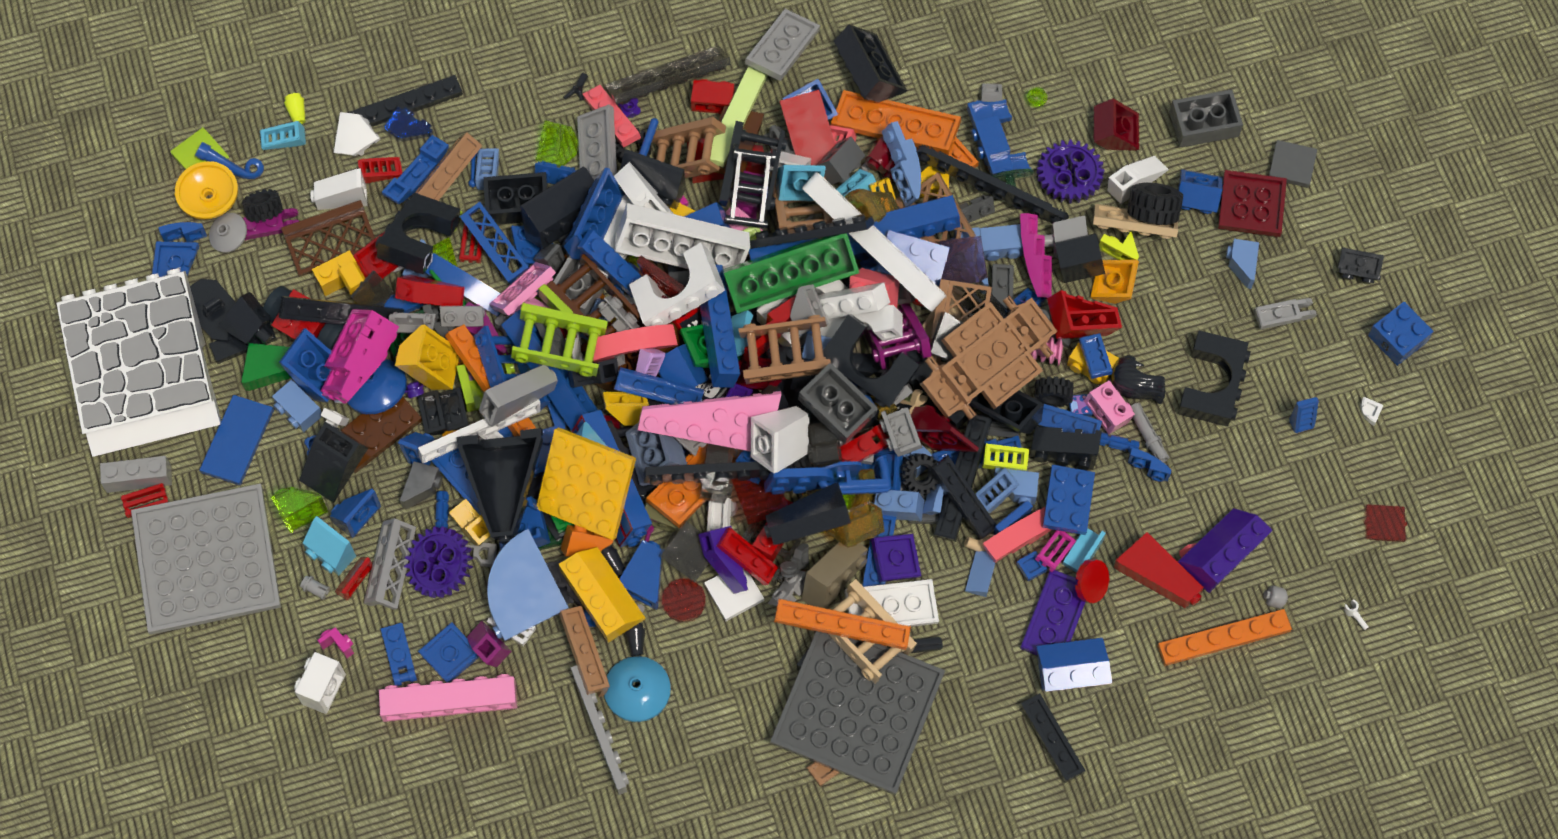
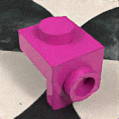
M336 627L332 630L324 631L317 640L323 650L332 643H335L346 658L354 654L351 648L354 645L347 634L342 636Z

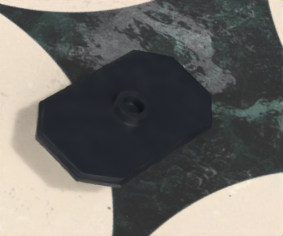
M198 280L190 288L201 327L211 339L229 341L234 336L222 329L219 324L236 302L217 280Z

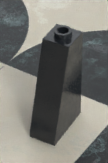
M839 483L827 486L766 515L767 525H764L766 537L772 538L773 545H778L850 524L847 506Z

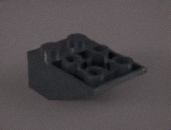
M325 422L313 440L299 481L334 503L368 450V447L336 426Z

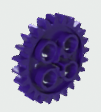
M1071 139L1068 144L1061 140L1060 146L1053 143L1052 149L1047 147L1046 153L1041 154V160H1038L1036 174H1039L1037 180L1043 181L1041 188L1047 187L1046 194L1054 193L1053 199L1059 196L1061 197V202L1068 198L1069 204L1072 203L1074 198L1080 203L1081 197L1088 200L1089 194L1094 196L1095 189H1100V183L1103 182L1104 178L1103 162L1099 161L1100 155H1094L1095 149L1093 148L1088 151V144L1081 147L1079 140L1076 145H1073ZM1065 156L1068 157V160H1069V169H1070V170H1067V168H1068V161H1067V159H1066ZM1073 159H1080L1081 162H1076ZM1054 163H1060L1062 166H1055ZM1071 173H1074V174H1073V182H1074V184H1075L1076 187H1074L1073 184H1072V176H1071ZM1079 177H1086L1087 180H1081ZM1059 181H1065L1067 184H1061Z
M443 526L441 529L433 527V532L432 530L425 529L426 536L419 533V541L412 540L414 548L407 549L411 552V556H405V559L410 560V563L404 567L410 569L406 574L407 577L412 578L409 584L416 585L414 590L421 592L425 596L429 595L432 598H436V596L444 598L445 594L451 596L452 589L459 591V583L466 584L463 577H470L466 570L473 568V566L468 564V561L472 560L473 557L468 556L467 553L472 549L465 547L468 541L462 539L463 535L456 533V530H448V528ZM436 544V549L432 552V548ZM454 552V557L450 561V555ZM427 564V570L424 572V566ZM445 572V578L441 581V576Z

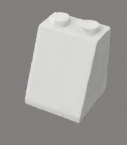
M795 406L752 416L751 458L772 473H777L807 455L809 444L808 413Z

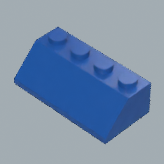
M604 168L595 178L585 202L581 206L578 217L573 223L571 232L565 240L564 248L572 259L580 260L584 254L577 246L588 230H594L604 239L624 196L621 187L609 168Z

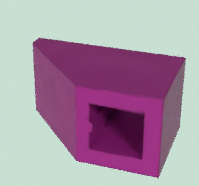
M483 621L467 636L472 650L487 665L498 667L512 652Z

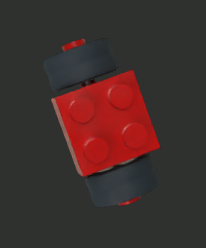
M284 286L274 289L263 306L265 311L271 316V326L295 340L302 330L306 328L332 351L344 325L279 318L282 296L310 298L294 289L291 291Z

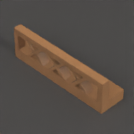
M467 132L461 135L415 193L439 201L482 145Z
M582 606L560 611L559 615L587 695L597 693L598 698L604 696L610 685Z

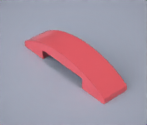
M673 324L655 325L600 336L597 339L593 361L614 358L616 355L637 352L640 349L656 348L658 350L677 346Z

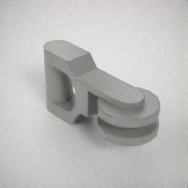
M483 543L480 546H465L474 550L473 559H476L480 566L492 567L497 555L496 544ZM488 550L487 560L481 559L479 552Z

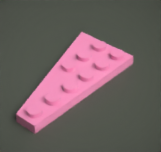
M781 391L761 395V393L753 394V396L747 397L733 396L706 399L702 402L694 403L688 401L684 402V404L644 406L641 410L638 430L751 451V417L778 411Z

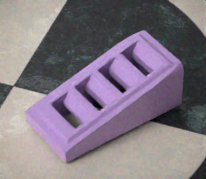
M640 349L636 371L656 377L663 363L665 352L657 349Z

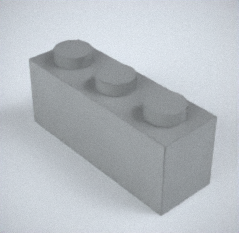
M166 456L100 463L101 485L107 493L144 489L161 483L164 486L172 485L171 464Z

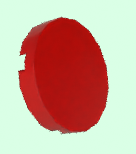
M1088 559L1080 565L1076 573L1078 585H1075L1078 597L1084 602L1096 603L1105 596L1109 585V571L1103 561Z

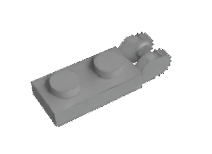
M1311 298L1288 300L1256 307L1254 310L1260 330L1301 320L1304 321L1317 316L1315 310L1303 312L1299 310L1312 305Z

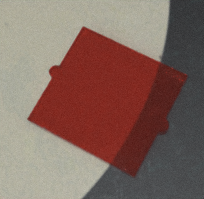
M1366 505V520L1364 521L1366 525V540L1406 541L1405 527L1407 522H1405V507Z

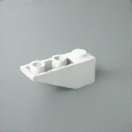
M1155 156L1126 165L1109 177L1108 192L1122 204L1130 198L1133 185L1145 182L1152 183L1166 173L1168 168Z

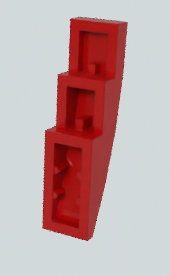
M796 295L769 312L766 325L792 321L790 314ZM777 333V339H779L783 333ZM768 335L755 336L758 357L770 348ZM747 346L744 349L743 359L749 365L750 362Z

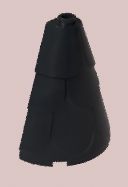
M542 428L520 430V436L485 440L479 435L457 437V447L478 499L477 505L490 536L498 540L500 544H507L518 534L527 507V496L535 475L534 470L543 444Z

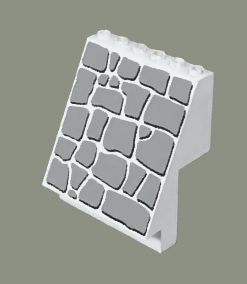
M179 268L167 271L168 275L159 277V274L156 273L146 276L145 281L138 282L137 278L124 281L125 286L121 287L111 284L104 286V291L96 292L95 289L83 291V296L76 298L74 294L61 297L62 301L56 303L82 434L86 433L92 457L221 425L220 412L202 347L206 344L186 271L180 272Z

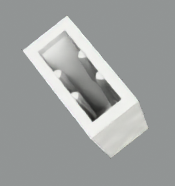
M354 169L314 182V190H311V201L316 204L318 210L336 209L361 200L363 206H367V187L361 169Z

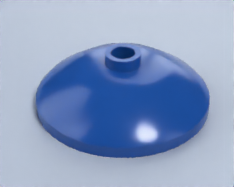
M385 359L347 402L353 410L362 414H377L390 409L399 402L405 393L407 379L404 371L396 367L394 361Z

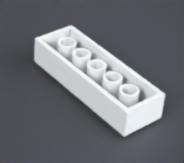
M627 203L615 235V252L689 269L683 252L701 242L711 252L715 264L722 265L723 269L745 262L750 249L749 232Z

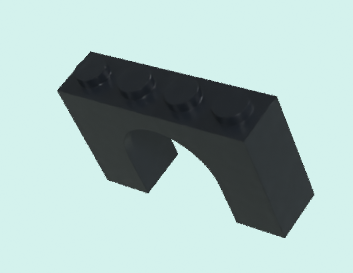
M414 193L410 199L405 201L403 209L396 213L392 224L387 225L383 236L378 237L375 244L377 258L424 274L433 261V246L412 239L405 233L416 228H426L451 237L460 222V208Z
M848 314L823 350V356L826 359H830L831 363L849 381L858 385L857 388L863 394L868 395L870 393L875 397L874 401L884 408L886 405L892 407L922 363L903 351L889 371L882 377L869 378L864 376L854 365L853 351L869 326L854 315Z
M1198 330L1191 358L1219 365L1226 372L1229 385L1224 390L1216 393H1208L1185 387L1178 410L1179 415L1226 427L1229 426L1231 420L1235 421L1238 408H1235L1234 405L1235 401L1240 400L1242 393L1239 383L1244 382L1246 370L1243 369L1244 363L1248 364L1251 351L1247 350L1248 342Z

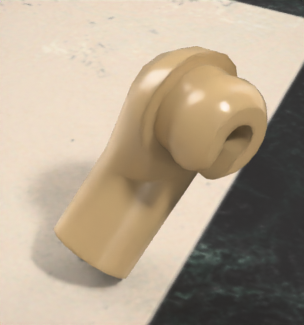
M989 534L980 540L968 536L965 539L964 546L978 552L986 551L982 546L983 543L995 535Z

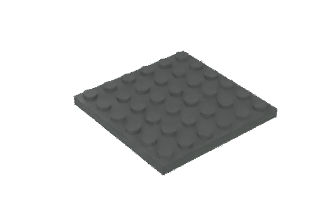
M816 631L770 744L896 795L945 670L899 652L879 670L882 676L875 684L872 680L869 681L863 676L860 667L828 633ZM848 638L856 648L864 642ZM874 644L863 655L873 664L890 648Z

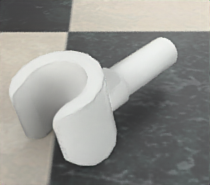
M1351 600V605L1354 609L1348 608L1345 604L1344 612L1347 616H1353L1361 627L1366 630L1368 625L1358 612L1359 604L1356 600Z

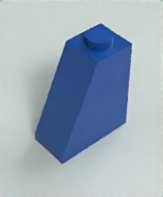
M642 540L620 577V581L633 599L657 610L659 607L663 560L662 549H660V545L653 541L647 542Z

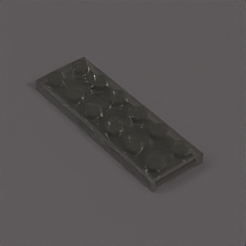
M718 45L605 84V87L616 104H626L630 102V99L646 97L650 92L666 90L670 85L683 84L688 79L694 77H704L708 72L714 70H724L726 66L731 65L730 57Z

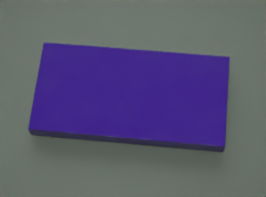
M1056 570L1049 572L1020 649L1037 655L1036 646L1071 642L1085 602L1076 593L1075 585H1078V580L1075 577Z

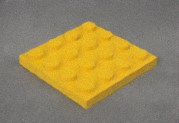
M556 428L538 497V510L614 540L617 538L636 458L562 428Z

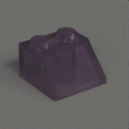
M981 236L940 241V245L950 247L941 279L975 283L988 277Z

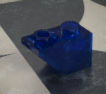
M397 107L384 126L386 131L402 142L431 137L434 134L430 123L424 119H421V121L413 117L415 114L406 107L404 109Z

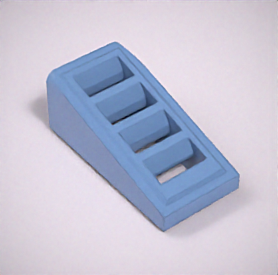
M499 148L480 149L478 151L475 182L478 190H484L483 177L498 176Z
M1004 468L975 494L988 513H991L1019 486V483L1008 469ZM1004 476L1011 483L1009 487L1002 480ZM998 482L1004 488L1003 492L996 485ZM993 488L999 496L995 497L990 490ZM986 494L989 495V497L992 499V502H989L987 500V498L985 497Z

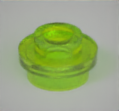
M1035 87L1028 92L1027 101L1033 107H1042L1047 102V93L1044 89Z

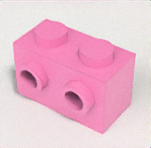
M1110 381L1089 392L1084 399V402L1093 412L1094 416L1102 421V426L1109 435L1129 423L1135 415L1130 404L1125 402Z

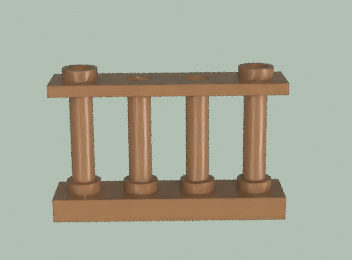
M710 117L657 130L652 140L658 146L656 160L664 162L666 148L673 146L670 165L684 169L685 178L708 175L711 172L719 171L720 167L710 161L713 137L725 133L726 125L716 118ZM705 138L702 159L695 161L697 142ZM689 142L686 163L679 164L682 145Z
M774 184L772 196L776 198L774 208L778 228L787 227V230L794 229V226L806 224V227H809L819 221H825L826 224L833 223V218L820 205L796 208L784 207L787 203L801 201L778 200L776 185ZM822 213L823 219L796 222L787 220L791 216Z
M812 315L804 320L760 326L746 324L743 328H738L740 337L747 338L750 367H748V370H743L746 384L818 375L831 362L830 359H826L823 356L820 328L827 327L825 317ZM799 330H812L815 354L813 361L804 362L802 360ZM790 332L793 354L791 364L783 365V363H780L777 333ZM768 335L772 362L770 367L761 368L758 364L755 336Z

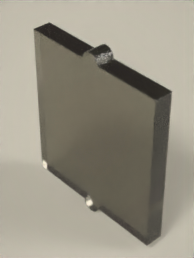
M373 270L364 281L360 282V286L350 297L357 304L385 306L386 301L392 296L394 291Z

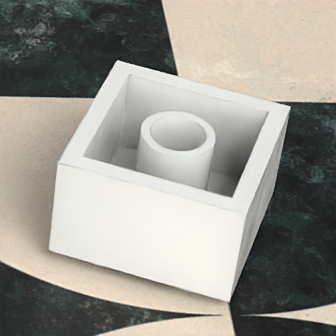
M314 652L312 658L309 657L304 667L305 672L302 678H298L294 690H296L295 694L302 705L327 714L346 674L339 661Z

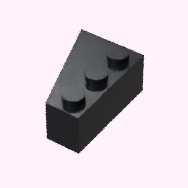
M1035 427L1030 458L1042 463L1047 461L1054 462L1056 465L1063 467L1068 465L1076 466L1080 470L1094 469L1102 430H1095V434L1082 433V429H1075V433L1062 432V428Z

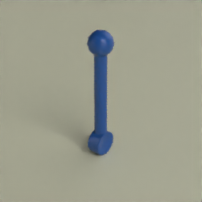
M478 152L471 160L470 187L476 186L475 157L478 155Z

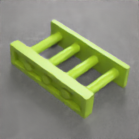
M522 303L520 319L525 321L520 347L513 346L511 358L520 363L532 362L578 372L586 377L597 375L599 364L593 363L598 337L604 336L606 333L608 321ZM535 323L547 326L541 352L528 349ZM557 327L568 331L563 357L550 354L555 328ZM578 332L588 333L589 335L584 361L571 358L576 333Z

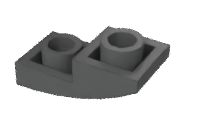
M431 304L422 306L425 313L436 314L434 328L447 340L445 335L456 327L441 326L439 307Z

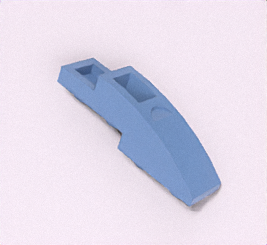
M896 121L891 122L882 131V134L891 153V158L895 163V166L890 170L892 178L897 185L905 207H909L920 196L921 169L913 139H905L900 125Z

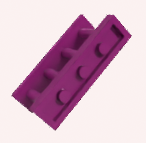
M909 303L899 304L898 309L903 314V330L907 331L903 332V337L882 341L876 338L877 335L873 330H866L864 332V336L872 349L874 362H878L881 369H886V357L901 354L903 351H920L923 359L932 356L929 337ZM906 340L913 341L898 346L882 349L883 346L895 344L898 342Z

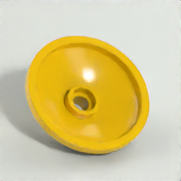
M200 162L190 166L180 175L175 186V197L179 207L187 215L196 219H213L223 215L233 206L238 195V183L234 174L229 168L217 162ZM208 195H213L209 199L206 198Z

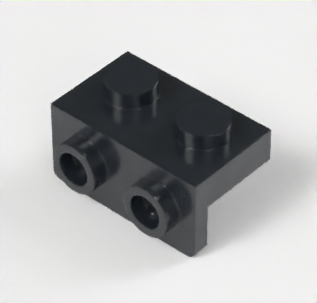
M1341 247L1336 272L1342 273V278L1354 279V276L1362 277L1363 282L1374 284L1375 280H1381L1380 273L1384 255Z

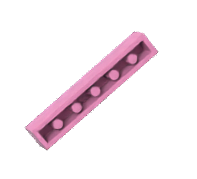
M508 674L498 675L497 678L492 679L487 677H476L472 681L455 679L452 680V683L433 681L430 682V685L422 686L418 683L408 684L407 687L387 686L385 689L379 690L380 716L383 722L518 708L516 682L514 676L510 677Z

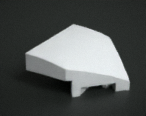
M340 112L334 153L350 156L359 154L362 156L370 145L380 140V137L373 131L368 119L363 118L362 115Z

